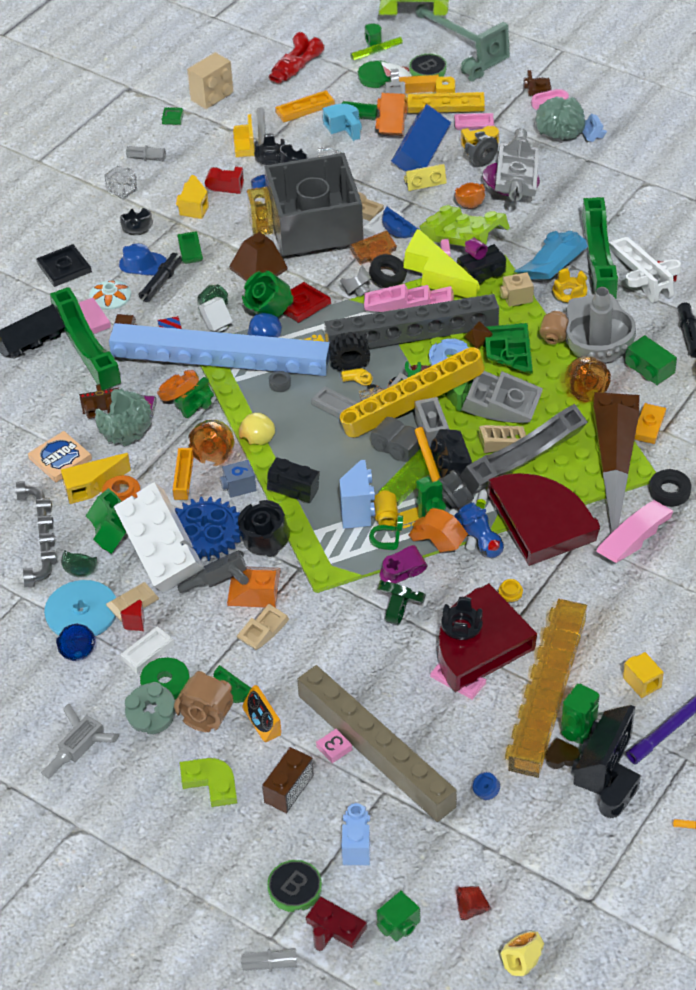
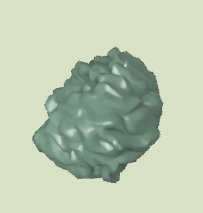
M556 96L546 100L536 111V127L541 135L545 134L554 139L568 140L577 138L579 133L585 128L584 110L574 97L565 100L563 97Z
M122 388L120 390L114 389L111 392L112 403L110 404L109 414L96 409V425L99 433H102L108 442L127 446L135 440H140V437L143 436V433L151 425V405L145 400V397L140 396L136 392L124 391Z

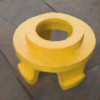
M568 268L560 270L558 272V279L554 281L552 291L554 296L558 300L567 303L573 298L585 297L588 292L586 274L583 271H579L577 278L570 277ZM572 289L570 295L564 294V290Z

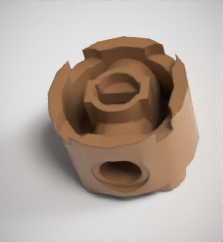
M197 671L194 676L189 678L174 703L175 712L178 716L181 713L184 717L182 721L195 730L201 732H210L213 728L217 730L233 704L232 687L224 680L219 681L202 671Z

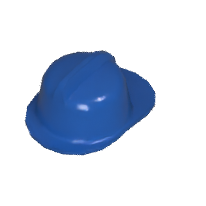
M136 243L123 247V257L119 261V267L125 273L155 275L160 264L165 263L167 259L159 253L150 252L146 245Z

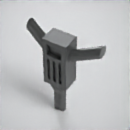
M237 550L205 565V569L200 571L195 577L179 584L178 591L182 593L199 585L208 584L210 587L232 576L241 584H247L249 579L242 572L247 570L243 558L244 553Z

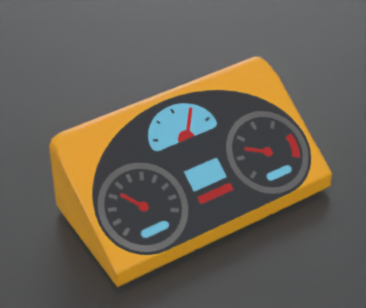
M254 685L246 697L242 708L262 740L268 742L281 736V722L259 686Z

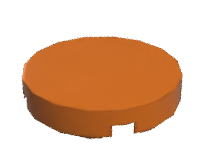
M185 370V375L180 376L177 374L170 377L161 384L159 391H157L159 398L162 401H170L187 393L198 383L199 377L194 370Z

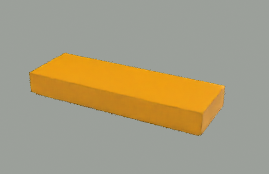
M325 90L276 106L275 113L285 123L323 110L325 107L335 105V100Z

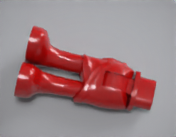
M297 32L293 37L294 49L288 54L285 53L277 61L271 70L272 73L269 75V79L273 82L281 83L296 75L307 62L324 52L323 42L317 37H313L309 41L303 32Z

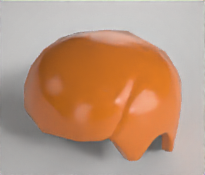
M469 182L456 188L454 195L459 205L463 208L471 209L478 207L483 202L485 188L483 184Z

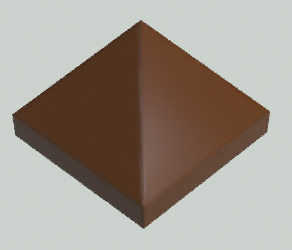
M479 321L464 337L475 348L479 349L486 342L485 337H491L493 334Z

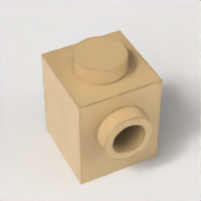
M528 272L503 277V286H500V294L502 299L506 300L508 307L533 302L534 285Z

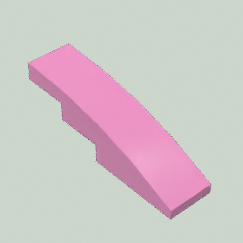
M401 284L365 293L364 308L366 311L385 312L454 300V292L451 286L431 291L428 285L407 289L406 284Z
M655 500L651 501L615 529L597 548V552L615 563L621 561L641 549L643 541L656 534L659 525L671 519L673 510Z

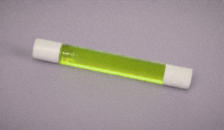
M480 490L476 506L485 509L488 497L487 491ZM468 535L466 543L468 550L475 549L477 538Z

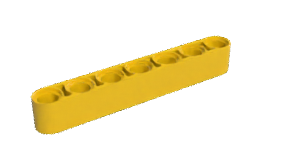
M475 347L464 349L345 409L340 414V421L346 435L358 437L376 428L386 417L396 418L414 409L415 401L438 397L480 376L485 369L480 350Z

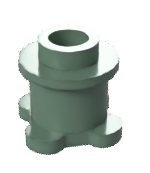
M470 56L462 61L461 72L468 74V79L473 82L475 79L483 77L485 63L483 61L478 63L474 57Z

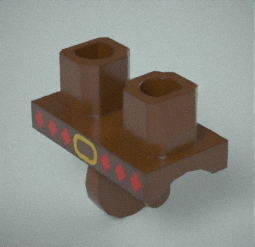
M98 384L96 385L97 391L79 394L83 414H86L88 419L95 418L96 409L107 410L109 414L110 404L112 403L111 392L114 389L119 390V387L101 390V386Z

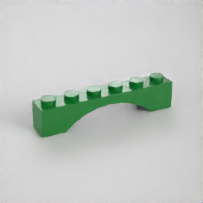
M604 197L583 198L582 220L585 239L588 245L587 251L594 294L599 287H605L608 289L609 294H612L617 299L618 275L616 265H614L610 254Z
M67 287L50 293L51 304H54L65 325L63 328L97 385L100 384L101 390H105L121 384L119 367L111 352L105 350L94 336L71 288Z

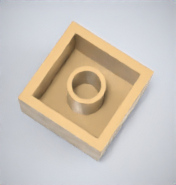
M216 52L187 69L190 99L204 109H208L234 92L231 61Z

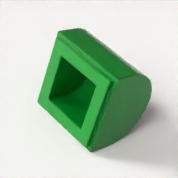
M374 23L365 25V41L371 50L382 46V28Z

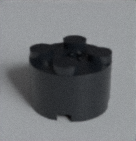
M270 500L259 501L260 504L254 506L250 504L240 512L238 516L239 530L246 549L254 554L272 557L277 555L279 550L286 545L290 537V530L281 506Z

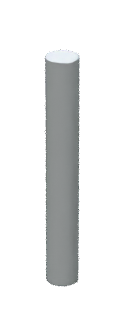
M262 107L257 109L259 146L263 144L264 134H266L265 113Z

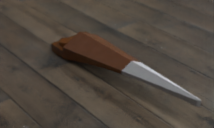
M594 392L593 419L612 533L619 527L640 412V395Z

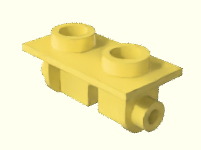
M440 164L406 171L404 181L407 183L408 191L446 184L445 165Z

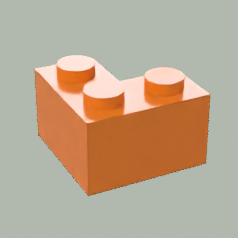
M381 93V98H378L377 110H379L380 118H376V129H379L381 135L404 136L408 99L405 94Z

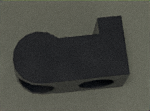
M617 763L612 770L611 786L604 788L600 794L599 811L603 816L615 818L623 812L639 790L641 775Z

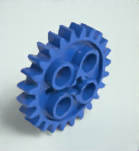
M212 496L207 501L200 497L199 502L191 499L190 505L182 503L183 509L175 508V512L193 545L192 548L196 551L200 560L203 556H206L207 560L210 561L211 555H215L219 559V553L223 552L228 555V548L235 549V543L241 542L238 524L240 512L236 511V506L230 507L229 501L222 504L221 498L214 502Z

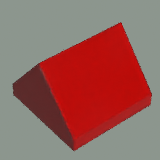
M139 599L120 612L125 630L144 631L145 615L142 601Z

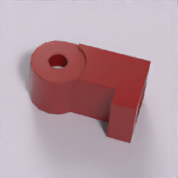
M212 167L207 173L205 186L212 191L241 194L244 185L243 167H235L234 171Z

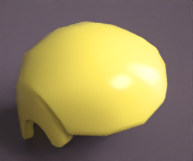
M262 413L247 415L239 426L240 438H247L249 444L263 445L269 443L275 434L274 423Z

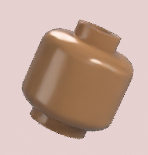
M552 311L543 317L539 333L545 342L555 345L566 340V330L569 322L567 316L560 311Z

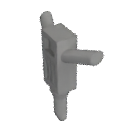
M67 704L64 708V713L74 728L58 743L59 751L55 759L41 774L49 779L63 764L70 760L76 763L95 742L113 743L118 739L119 734L104 733L102 724L88 715L80 721L72 706Z

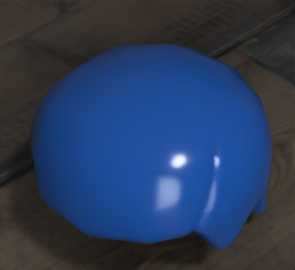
M269 313L256 314L250 321L247 334L278 338L281 334L282 325L275 315Z

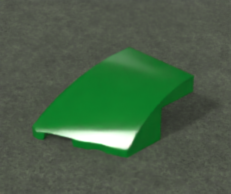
M528 323L486 326L493 334L491 337H485L487 359L533 374Z

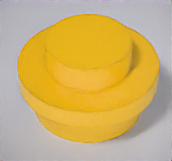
M507 579L500 585L499 594L507 602H515L522 597L523 588L517 580Z

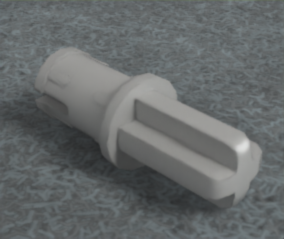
M145 145V147L128 146L126 148V156L144 158V161H147V159L164 161L166 151L165 148H152L148 145Z
M268 949V952L242 954V970L269 969V972H272V969L297 968L296 949L272 952L271 949Z

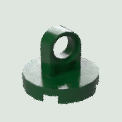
M380 580L377 588L381 592L392 595L385 619L386 622L395 625L401 623L408 601L424 604L426 594L423 592H413L411 588Z

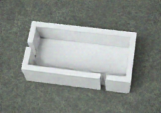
M154 482L137 492V498L130 496L115 505L114 508L152 584L164 593L205 568L196 551L192 548L193 545L164 489Z

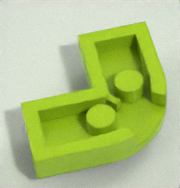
M216 758L179 762L183 789L209 786L211 807L238 804L234 774L227 763Z

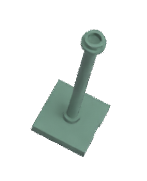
M425 4L417 6L416 14L418 17H427L474 41L477 49V62L483 61L485 63L483 71L510 57L507 23L501 22L477 35L440 15H434V12L430 11L429 7Z

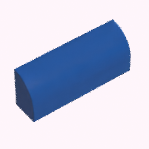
M426 104L417 114L391 162L404 171L427 167L451 122Z

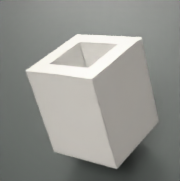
M215 297L198 306L210 330L220 332L228 328L227 324L233 322L223 298Z

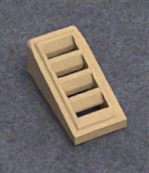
M479 426V439L484 453L499 451L520 440L515 435H519L520 438L526 436L522 426Z

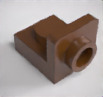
M527 70V77H524L523 84L524 89L528 91V97L552 90L550 78L539 77L533 79L531 70Z

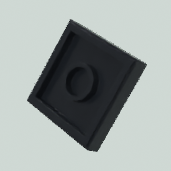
M74 244L36 258L38 266L54 287L92 272L91 266Z

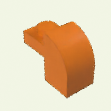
M432 508L425 517L415 521L414 527L408 535L413 541L431 539L441 553L457 550L468 533L453 515L444 510Z

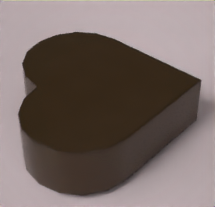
M556 738L546 753V764L552 769H560L564 765L573 766L575 759L580 757L579 749L560 738Z

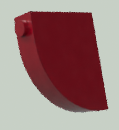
M525 473L506 474L489 479L487 494L528 566L597 541L600 530L597 518L593 517L584 502L564 485L543 476Z
M490 583L481 588L478 587L464 596L471 598L473 609L476 611L482 609L483 624L477 636L471 639L459 640L448 636L443 631L442 626L440 627L438 662L446 682L455 693L462 687H467L478 681V678L493 673L536 648L537 632ZM457 620V621H455V622H459V623H466L467 626H468V629L471 627V625L469 624V622H467V621H465V620Z

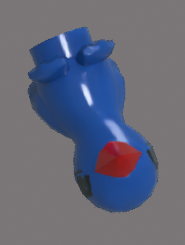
M472 502L463 506L455 514V518L461 523L468 535L478 539V547L483 555L495 558L503 552V540L501 536L491 531L486 509H482Z

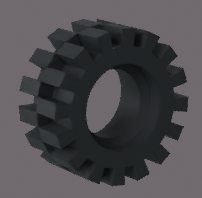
M348 332L346 336L345 333H341V338L336 336L335 341L332 340L330 342L331 362L334 368L337 367L339 371L342 369L344 371L355 368L359 369L362 368L361 365L365 367L367 361H370L371 355L368 341L365 339V336H360L357 332L355 335L352 332ZM350 350L356 351L352 354H343L344 352Z

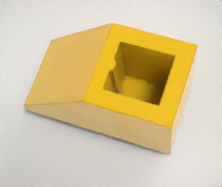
M191 175L188 182L184 183L182 193L177 196L176 206L179 207V215L203 219L209 207L208 193L195 175Z

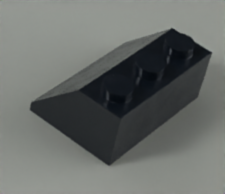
M54 304L0 329V353L4 357L10 354L13 358L23 353L22 348L29 345L30 348L41 344V339L46 336L51 339L60 335L59 330L64 328L65 325Z
M627 705L604 711L601 719L595 720L591 730V734H593L591 739L586 738L582 746L581 758H576L571 769V773L574 774L573 785L599 795L604 788L608 787L612 778V770L620 762L632 737L635 706Z

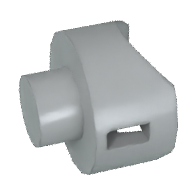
M361 265L356 277L351 279L342 278L340 282L348 294L355 291L360 297L371 290L367 282L372 278L364 266Z

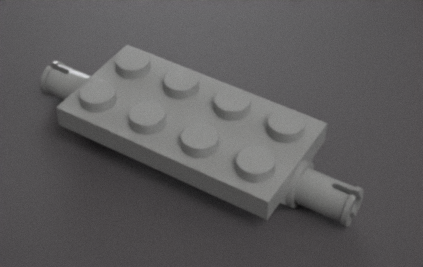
M521 128L515 131V138L508 144L500 143L495 191H500L504 194L509 193V198L514 201V196H516V201L521 200L522 196L535 197L537 190L539 148L530 146L525 129H523L522 133Z

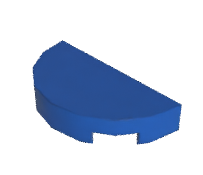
M386 206L382 214L384 228L396 237H413L418 228Z

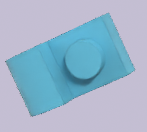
M335 104L323 108V124L330 134L346 130L353 141L360 139L362 125L359 120V110L349 104Z

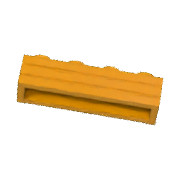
M178 448L172 490L174 500H188L194 460L193 448Z

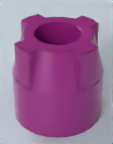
M475 237L465 242V252L475 259L480 260L486 255L487 245Z

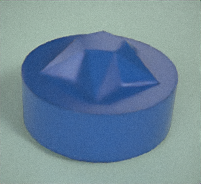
M265 174L256 176L251 180L253 189H266Z
M484 772L474 779L472 788L480 799L491 800L499 793L500 782L492 773Z

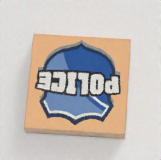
M65 431L28 453L29 459L55 483L62 479L61 469L84 464L92 460L91 454Z

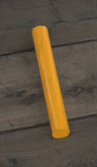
M419 427L414 431L431 480L435 482L440 478L424 429Z

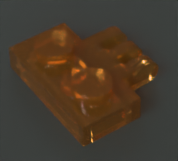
M386 230L351 244L350 250L359 264L368 261L371 264L378 255H391V252L396 251L397 245Z

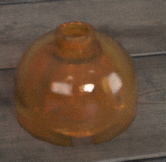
M582 356L573 360L565 372V384L568 391L576 399L583 402L593 401L594 392L605 393L611 381V373L607 369L606 364L592 356Z
M219 420L200 422L188 436L190 438L188 446L193 448V456L204 464L207 460L214 462L213 466H218L226 461L234 449L235 440L233 432L229 426Z

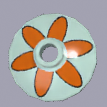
M107 280L95 285L91 289L89 297H93L101 309L112 310L120 308L130 300L131 290L124 282Z

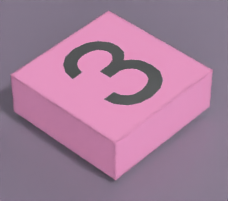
M337 729L316 742V747L331 763L352 751V744Z

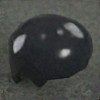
M291 144L282 145L279 148V163L309 159L308 154L304 153L302 148L295 151Z
M142 208L139 213L131 209L127 214L120 216L122 228L129 233H144L151 225L152 213L146 208Z

